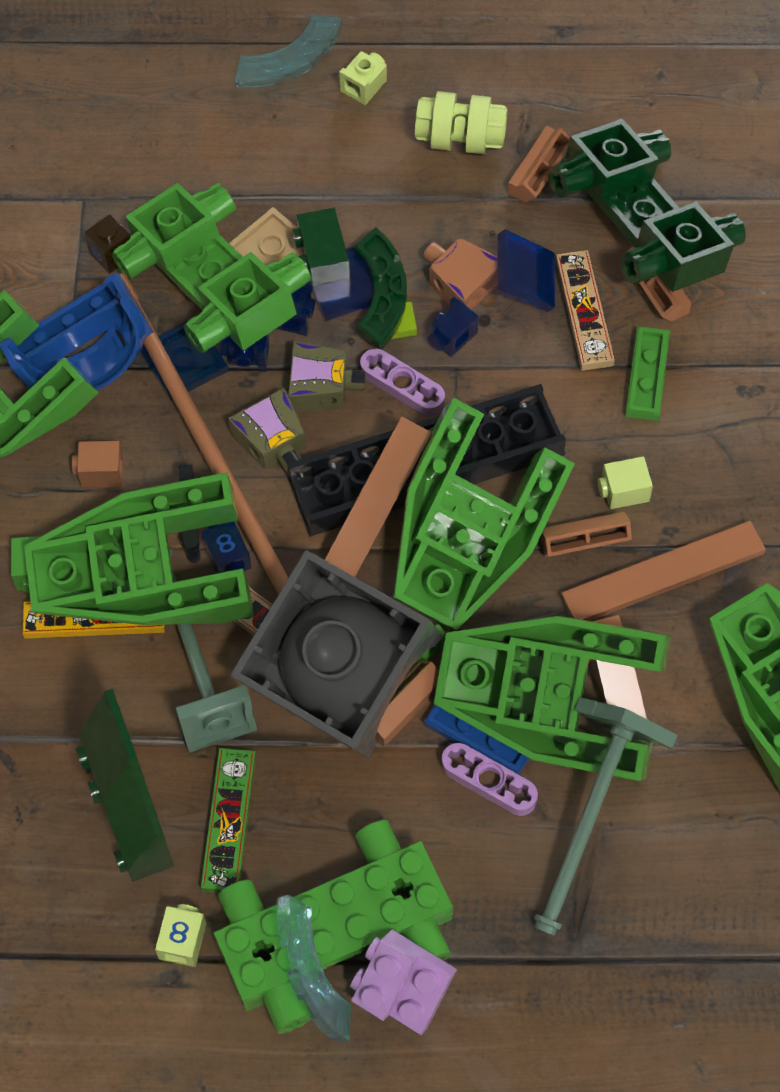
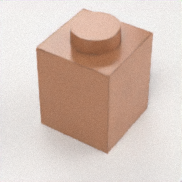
M120 441L78 442V455H72L73 475H78L82 488L122 487L124 457Z

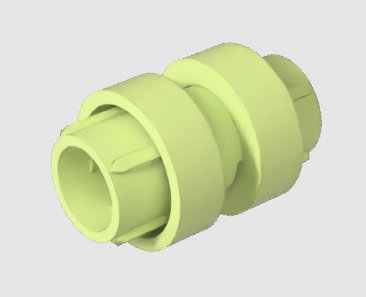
M437 91L436 98L422 97L418 101L415 137L420 141L431 142V149L451 151L452 141L466 143V153L485 155L486 148L500 149L504 146L508 109L505 105L491 104V97L472 95L470 104L457 103V93Z

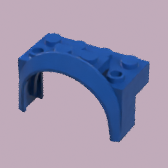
M114 273L107 277L101 285L38 323L40 326L19 346L11 338H8L0 343V347L11 369L30 389L65 355L94 337L99 336L102 332L107 331L99 341L88 349L66 358L84 374L97 390H100L115 381L129 368L139 355L145 337L154 331L120 274L116 275ZM115 330H119V332H120L122 338L124 339V341H125V343H126L125 346H124V344H123L121 338L119 337L118 333H117Z

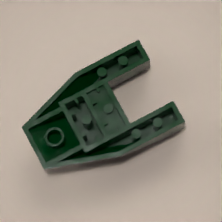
M113 688L106 690L78 732L83 746L77 747L76 751L83 770L85 769L87 775L93 774L94 780L87 782L95 804L102 801L120 850L114 852L120 872L128 870L133 882L174 867Z

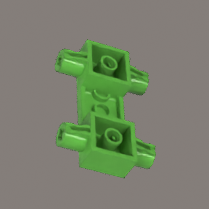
M176 183L125 216L132 236L128 242L120 245L113 251V260L120 272L126 274L129 280L134 279L156 264L203 310L200 315L193 317L184 325L187 337L200 353H205L228 336L242 350H245L297 315L291 294L309 283L311 275L303 260L294 252L286 255L280 261L265 265L252 252L243 257L219 235L216 224L236 212L233 199L220 183L211 186L207 191L198 192L194 195H190L179 183Z
M388 820L373 822L363 827L355 835L368 863L367 865L268 909L264 908L252 880L236 882L219 893L218 898L230 925L213 932L218 948L245 1011L248 1012L265 1004L278 1034L291 1032L296 1028L304 1026V1024L312 1019L300 988L316 981L314 973L368 950L376 937L382 940L392 929L443 961L451 956V951L441 933L439 925L452 920L453 906L422 842L419 841L402 849ZM397 892H408L409 898L403 900V897L397 895ZM262 952L270 953L271 959L264 962L259 957V954Z

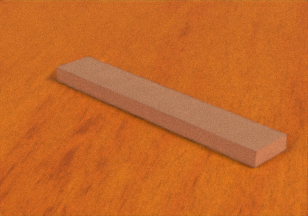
M401 416L324 559L325 561L356 577L432 432Z
M748 521L561 593V599L570 618L592 621L762 556L766 548L752 522Z

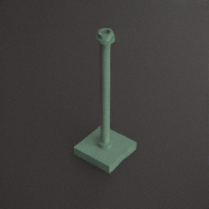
M169 545L170 558H171V556L173 555V551H172L171 546ZM173 572L174 582H177ZM177 624L202 697L201 700L176 708L188 752L191 753L257 731L252 712V703L246 685L216 694L192 624Z
M581 697L578 700L575 711L610 728V734L613 736L543 915L536 914L534 917L536 920L534 928L554 936L557 929H561L562 924L556 922L626 742H631L633 738L673 749L678 736L626 708Z

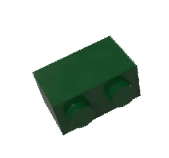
M335 207L298 214L297 228L292 229L293 239L296 248L302 247L303 255H300L299 258L303 260L311 275V286L350 279L349 259Z

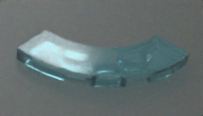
M312 14L304 32L288 46L263 55H240L235 76V86L274 85L275 81L291 76L296 78L313 68L314 63L324 54L330 52L340 34L342 18Z
M289 895L278 897L277 921L280 946H286L291 965V969L287 971L292 987L298 999L305 1000L313 1013L310 1018L321 1031L337 1042L349 1041L351 1003L338 994L322 969L313 939L311 907Z

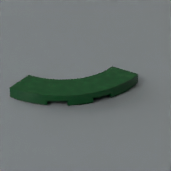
M375 227L354 246V254L365 264L374 284L371 306L356 327L357 332L382 350L395 335L403 319L407 302V280L399 253L385 234Z

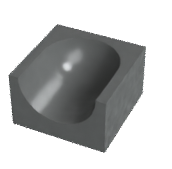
M305 550L230 676L369 759L376 748L375 738L378 727L394 693L413 664L426 650L431 647L435 648L442 635L429 619Z

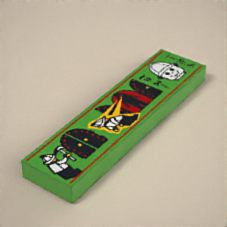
M219 748L201 881L202 892L220 893L223 889L239 882L241 879L256 760L255 751Z

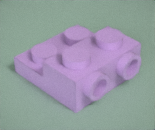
M392 929L382 940L376 937L369 946L365 958L370 960L367 969L361 968L355 975L350 987L356 992L351 1001L382 1021L390 1015L422 1035L427 1030L457 969Z

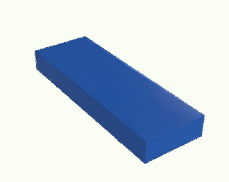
M434 705L424 721V726L453 743H462L518 775H520L530 759L437 705Z

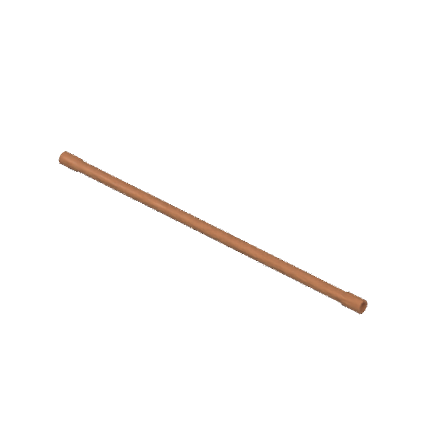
M121 273L120 276L129 287L154 331L145 337L144 346L213 475L228 473L234 489L238 521L279 595L289 578L142 308L139 297L128 276Z

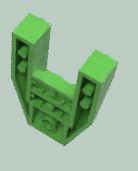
M3 290L0 293V343L11 338L19 346L40 325L16 299ZM0 347V363H1L6 357H5V355H4V353H3V351H2V349H1V347ZM63 357L16 403L0 386V458L16 451L72 418L99 393L84 374L66 358Z
M453 398L444 406L407 489L393 599L454 631L458 630L533 553L575 465L570 460L544 447L533 455L510 504L455 475L484 416L483 413L456 398Z
M228 473L122 493L24 545L32 612L138 625L217 624L255 617L250 586L243 569L174 582L168 534L239 520L234 489Z
M766 583L710 617L709 623L743 724L780 791V591Z
M562 616L447 632L434 704L532 760L598 773L613 735L577 728L580 713L575 711L579 698H583L589 659L662 672L666 668L671 635ZM632 739L631 742L627 741L613 776L636 781L646 779L652 743Z

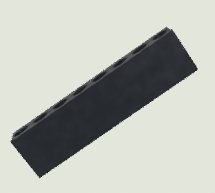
M541 384L470 406L483 413L484 416L455 475L472 484H477L527 468L533 455L544 447L560 456H565L566 439L564 434L561 435L544 397V389ZM535 396L532 400L528 402L520 403L522 400L528 397ZM504 406L502 409L496 412L489 413L492 409L496 407ZM439 416L415 424L429 430L435 426ZM393 430L288 463V481L309 537L343 526ZM377 446L372 451L361 453L366 448ZM422 453L420 454L413 470L411 471L391 511L405 507L407 489L409 487V484L414 475V472L419 463ZM337 457H344L340 461L329 463L331 460ZM305 467H312L310 470L306 472L297 473L299 470Z

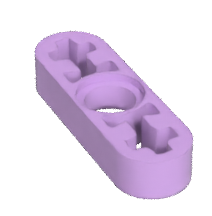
M370 349L362 355L360 360L361 371H366V380L424 416H435L443 410L445 392L439 384L381 349ZM378 362L381 363V368L375 367L373 370L370 369V363L373 365ZM405 376L412 381V384L407 388L401 389L396 387L393 381L397 377ZM436 396V401L424 402V397Z
M454 743L443 751L442 770L452 780L514 815H527L536 807L538 792L535 785L529 780L465 744ZM459 755L464 756V764L472 769L474 768V763H478L479 765L474 770L473 778L468 777L470 769L460 764L457 768H453L450 757L457 759ZM485 771H493L499 776L500 782L495 787L487 788L479 782V776ZM506 780L510 781V791L516 794H520L522 790L526 791L529 802L523 800L520 804L515 803V795L508 790H505L504 796L499 795L504 790Z

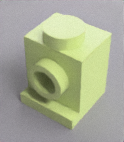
M361 51L346 69L342 68L339 71L340 91L366 105L387 81V65L384 59L377 53L368 55Z

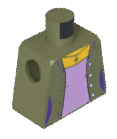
M294 341L288 397L296 413L341 409L344 407L345 390L365 391L366 371L347 370V354L345 351Z
M284 388L228 418L232 437L262 468L269 469L281 463L286 472L289 473L288 463L302 459L298 452L306 447L304 430Z

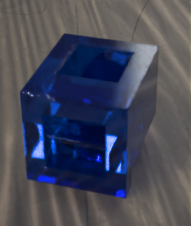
M307 283L291 294L297 315L276 329L304 336L308 335V318H312L316 300L311 297L313 291L311 284Z
M454 296L450 300V309L447 312H440L432 322V333L427 336L430 345L437 351L442 350L449 357H452L478 333L479 316Z
M269 334L245 350H242L228 336L220 342V355L227 356L228 363L241 367L258 365L260 371L267 372L270 348Z

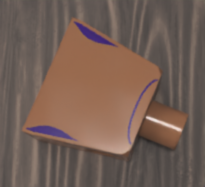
M457 239L447 250L433 242L427 247L423 255L432 264L429 271L431 287L463 319L504 278V260L464 239Z

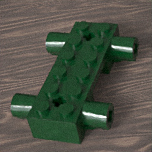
M620 119L570 136L564 162L550 168L549 184L554 194L559 198L586 190L635 249L624 253L620 262L623 275L631 284H637L659 276L668 288L674 292L725 272L733 247L739 246L745 241L746 231L744 222L737 217L736 213H730L724 217L717 216L711 218L697 202L682 207L677 206L654 179L657 165L668 161L671 157L669 138L661 130L653 131L650 134H636L624 119Z

